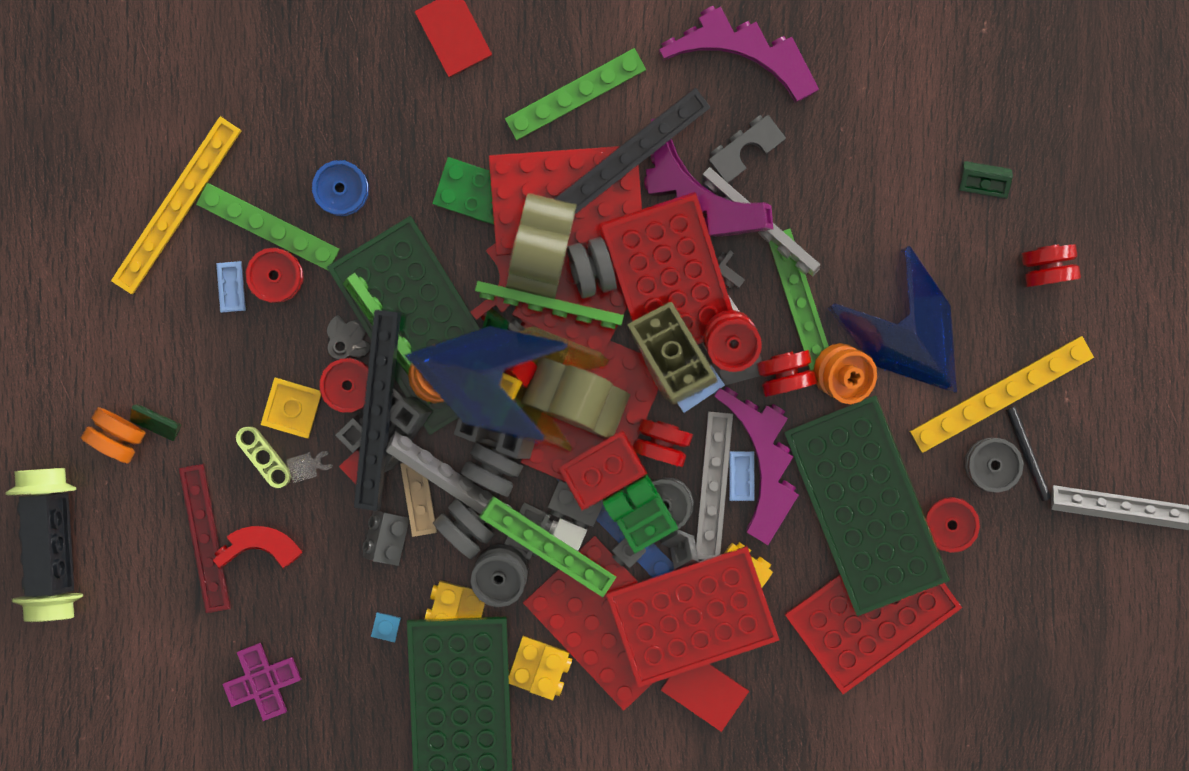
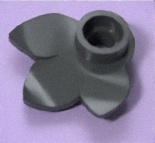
M337 315L330 321L327 328V335L330 339L327 350L333 359H347L349 356L361 358L370 351L371 345L363 340L366 331L359 320H353L346 324ZM337 344L344 345L345 349L342 351H338L335 348V346Z

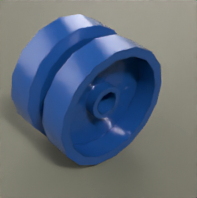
M334 160L324 164L316 172L312 181V193L317 204L326 212L335 216H349L357 213L365 205L369 196V184L366 176L356 165L345 160ZM342 183L345 188L343 192L339 193L335 188Z

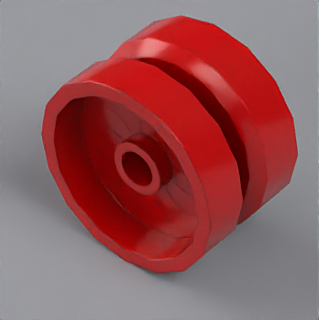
M1059 244L1021 253L1023 266H1039L1040 269L1025 274L1026 287L1081 279L1079 266L1075 264L1063 266V261L1074 260L1077 257L1076 244L1060 246Z
M268 248L256 253L249 261L246 270V281L251 292L259 299L271 303H282L294 298L300 291L304 280L303 268L299 260L290 252L278 248ZM272 271L278 272L276 280L271 279L273 277Z
M728 310L714 315L706 324L703 332V341L712 362L722 370L737 372L751 367L758 359L762 349L761 337L754 323L747 315L739 311Z
M809 350L797 353L792 351L772 356L770 360L756 363L760 376L765 377L775 374L776 377L762 384L764 397L817 384L814 371L798 372V368L808 366L812 362Z
M339 359L330 363L320 378V393L323 400L332 409L339 412H356L363 409L368 366L356 359ZM350 381L352 388L346 390V387H343L344 382Z
M642 418L638 431L652 438L651 441L640 438L635 439L633 449L637 454L683 467L686 454L680 450L673 449L674 444L682 447L690 446L693 434L679 430V427L661 421L656 423Z
M956 497L943 498L934 503L927 512L926 521L936 546L940 550L950 553L960 552L970 547L977 539L980 529L979 516L973 506L964 499ZM951 520L956 521V529H949L948 522Z

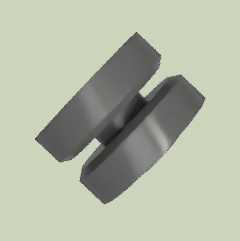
M601 236L588 241L587 249L589 256L581 243L567 246L571 273L582 299L595 295V279L600 290L603 292L617 288L609 253Z
M988 437L978 440L969 448L965 456L964 468L968 479L973 485L985 491L999 493L1009 490L1017 484L1022 475L1024 463L1021 453L1014 444L1005 439ZM992 461L998 462V466H995V467L992 469V468H991V462H992Z
M475 443L470 454L473 458L482 462V464L479 465L472 461H467L460 473L474 482L508 497L514 485L510 480L503 477L502 474L504 473L513 478L518 477L523 465L511 459V456L496 451L493 447L489 448L483 444Z
M662 477L655 479L652 483L661 499L669 503L668 511L680 529L686 524L693 512L694 500L692 493L685 483L676 478Z
M456 498L448 506L449 512L456 521L448 515L441 513L433 522V525L461 553L472 560L480 551L479 545L472 537L474 536L480 542L487 544L495 536V533L485 523L486 521L479 517L480 515L474 509Z
M497 544L486 548L477 558L472 571L471 585L473 592L479 600L489 606L503 607L511 605L519 599L524 591L529 572L527 560L519 550L510 545Z

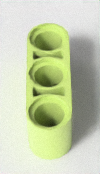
M252 426L240 429L237 432L236 441L265 480L275 488L288 485L291 480L289 468L260 431ZM246 431H251L255 436V440L251 445L243 441V434ZM262 450L267 451L270 455V460L267 464H262L258 460V454ZM276 470L284 472L285 480L283 483H276L274 481L273 473Z

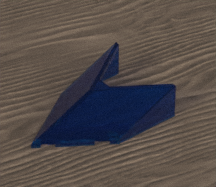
M909 245L901 251L906 256L910 315L898 324L838 304H832L828 309L858 348L872 358L876 367L957 393L951 305Z
M489 326L404 356L416 367L445 403L454 410L464 424L538 443L544 440V435L500 386L503 372L506 368L567 348L568 343Z

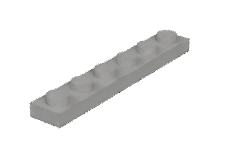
M710 167L703 173V185L711 192H717L721 197L730 201L750 203ZM774 223V230L758 232L767 242L773 241L778 246L777 250L785 258L790 256L797 262L795 266L803 274L809 273L813 277L820 270V264Z
M708 411L696 537L698 559L706 560L718 556L721 551L733 414Z
M395 432L390 438L386 452L481 514L493 496L489 491L481 489L469 478L463 477L454 471L451 466L433 457L429 451L423 450L412 443L408 437Z
M1053 485L1051 491L1052 510L1189 530V505Z

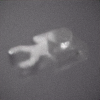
M311 452L287 459L293 483L318 476L316 471L318 468L321 470L331 469L333 467L332 464L323 465L321 462L322 457L329 455V452H321L315 459L312 458Z

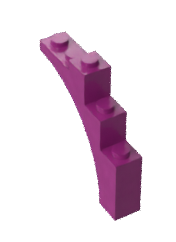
M714 6L703 10L701 12L702 16L698 18L700 29L694 26L683 32L684 37L675 40L673 37L661 44L663 48L659 49V54L663 61L694 51H723L740 55L756 62L772 73L786 88L795 103L819 90L792 37L786 39L785 36H782L771 42L773 47L770 48L757 22L750 24L749 21L737 26V32L734 33L721 7L715 9Z
M672 139L651 154L655 168L646 169L647 176L644 178V185L648 194L661 196L677 193L675 198L696 192L702 213L707 214L705 223L710 236L722 237L774 230L770 204L741 203L717 196L702 186L688 172L678 156Z
M725 387L724 390L719 388L713 397L727 406L741 421L751 438L758 459L760 474L759 496L746 532L769 545L799 496L794 492L795 486L783 480L782 484L778 482L793 458L792 455L788 454L791 449L780 442L776 446L773 444L788 418L783 416L785 411L774 404L771 407L765 405L761 413L757 411L759 406L747 399L745 403L736 398L738 393L728 387Z

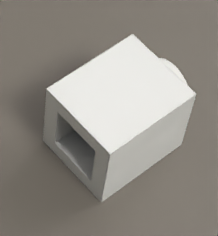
M561 518L558 522L553 520L549 533L577 551L587 532V529Z

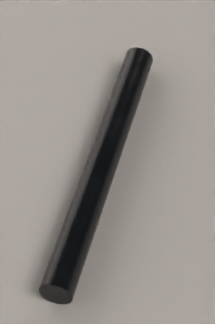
M1015 406L1011 407L1006 412L1041 500H1048L1051 498L1018 412Z

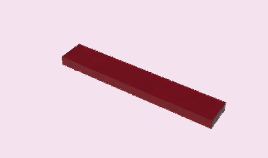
M204 464L179 468L205 613L231 609L224 568L222 567L219 570L213 562V559L216 558L214 553L220 547Z

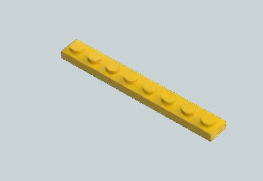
M221 116L218 118L111 281L130 294H134L242 130Z
M1080 336L909 432L920 452L924 453L1093 359L1094 356L1083 336Z

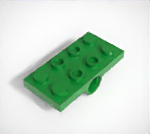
M447 157L432 204L494 225L490 171Z
M648 474L603 499L607 513L613 521L617 522L634 554L679 529Z

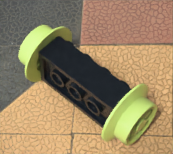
M65 468L15 471V487L6 492V495L31 494L19 497L17 512L20 516L19 538L22 544L20 561L23 565L24 576L22 578V588L25 596L13 598L12 602L23 606L24 621H52L73 618V602L83 597V593H67L74 591L68 492L52 493L77 490L76 487L66 483Z

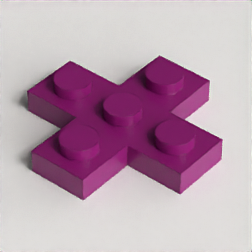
M261 642L237 651L245 675L222 684L231 707L255 699L263 721L286 713L287 709L279 689L301 680L293 657L269 665Z

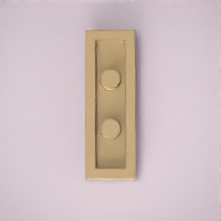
M401 463L412 537L437 533V528L433 525L435 516L429 480L406 464Z

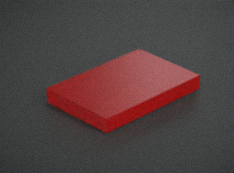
M435 0L414 11L449 78L492 56L464 0Z
M624 431L618 432L558 467L582 511L647 475Z
M711 664L669 677L660 689L721 732L749 693V690Z

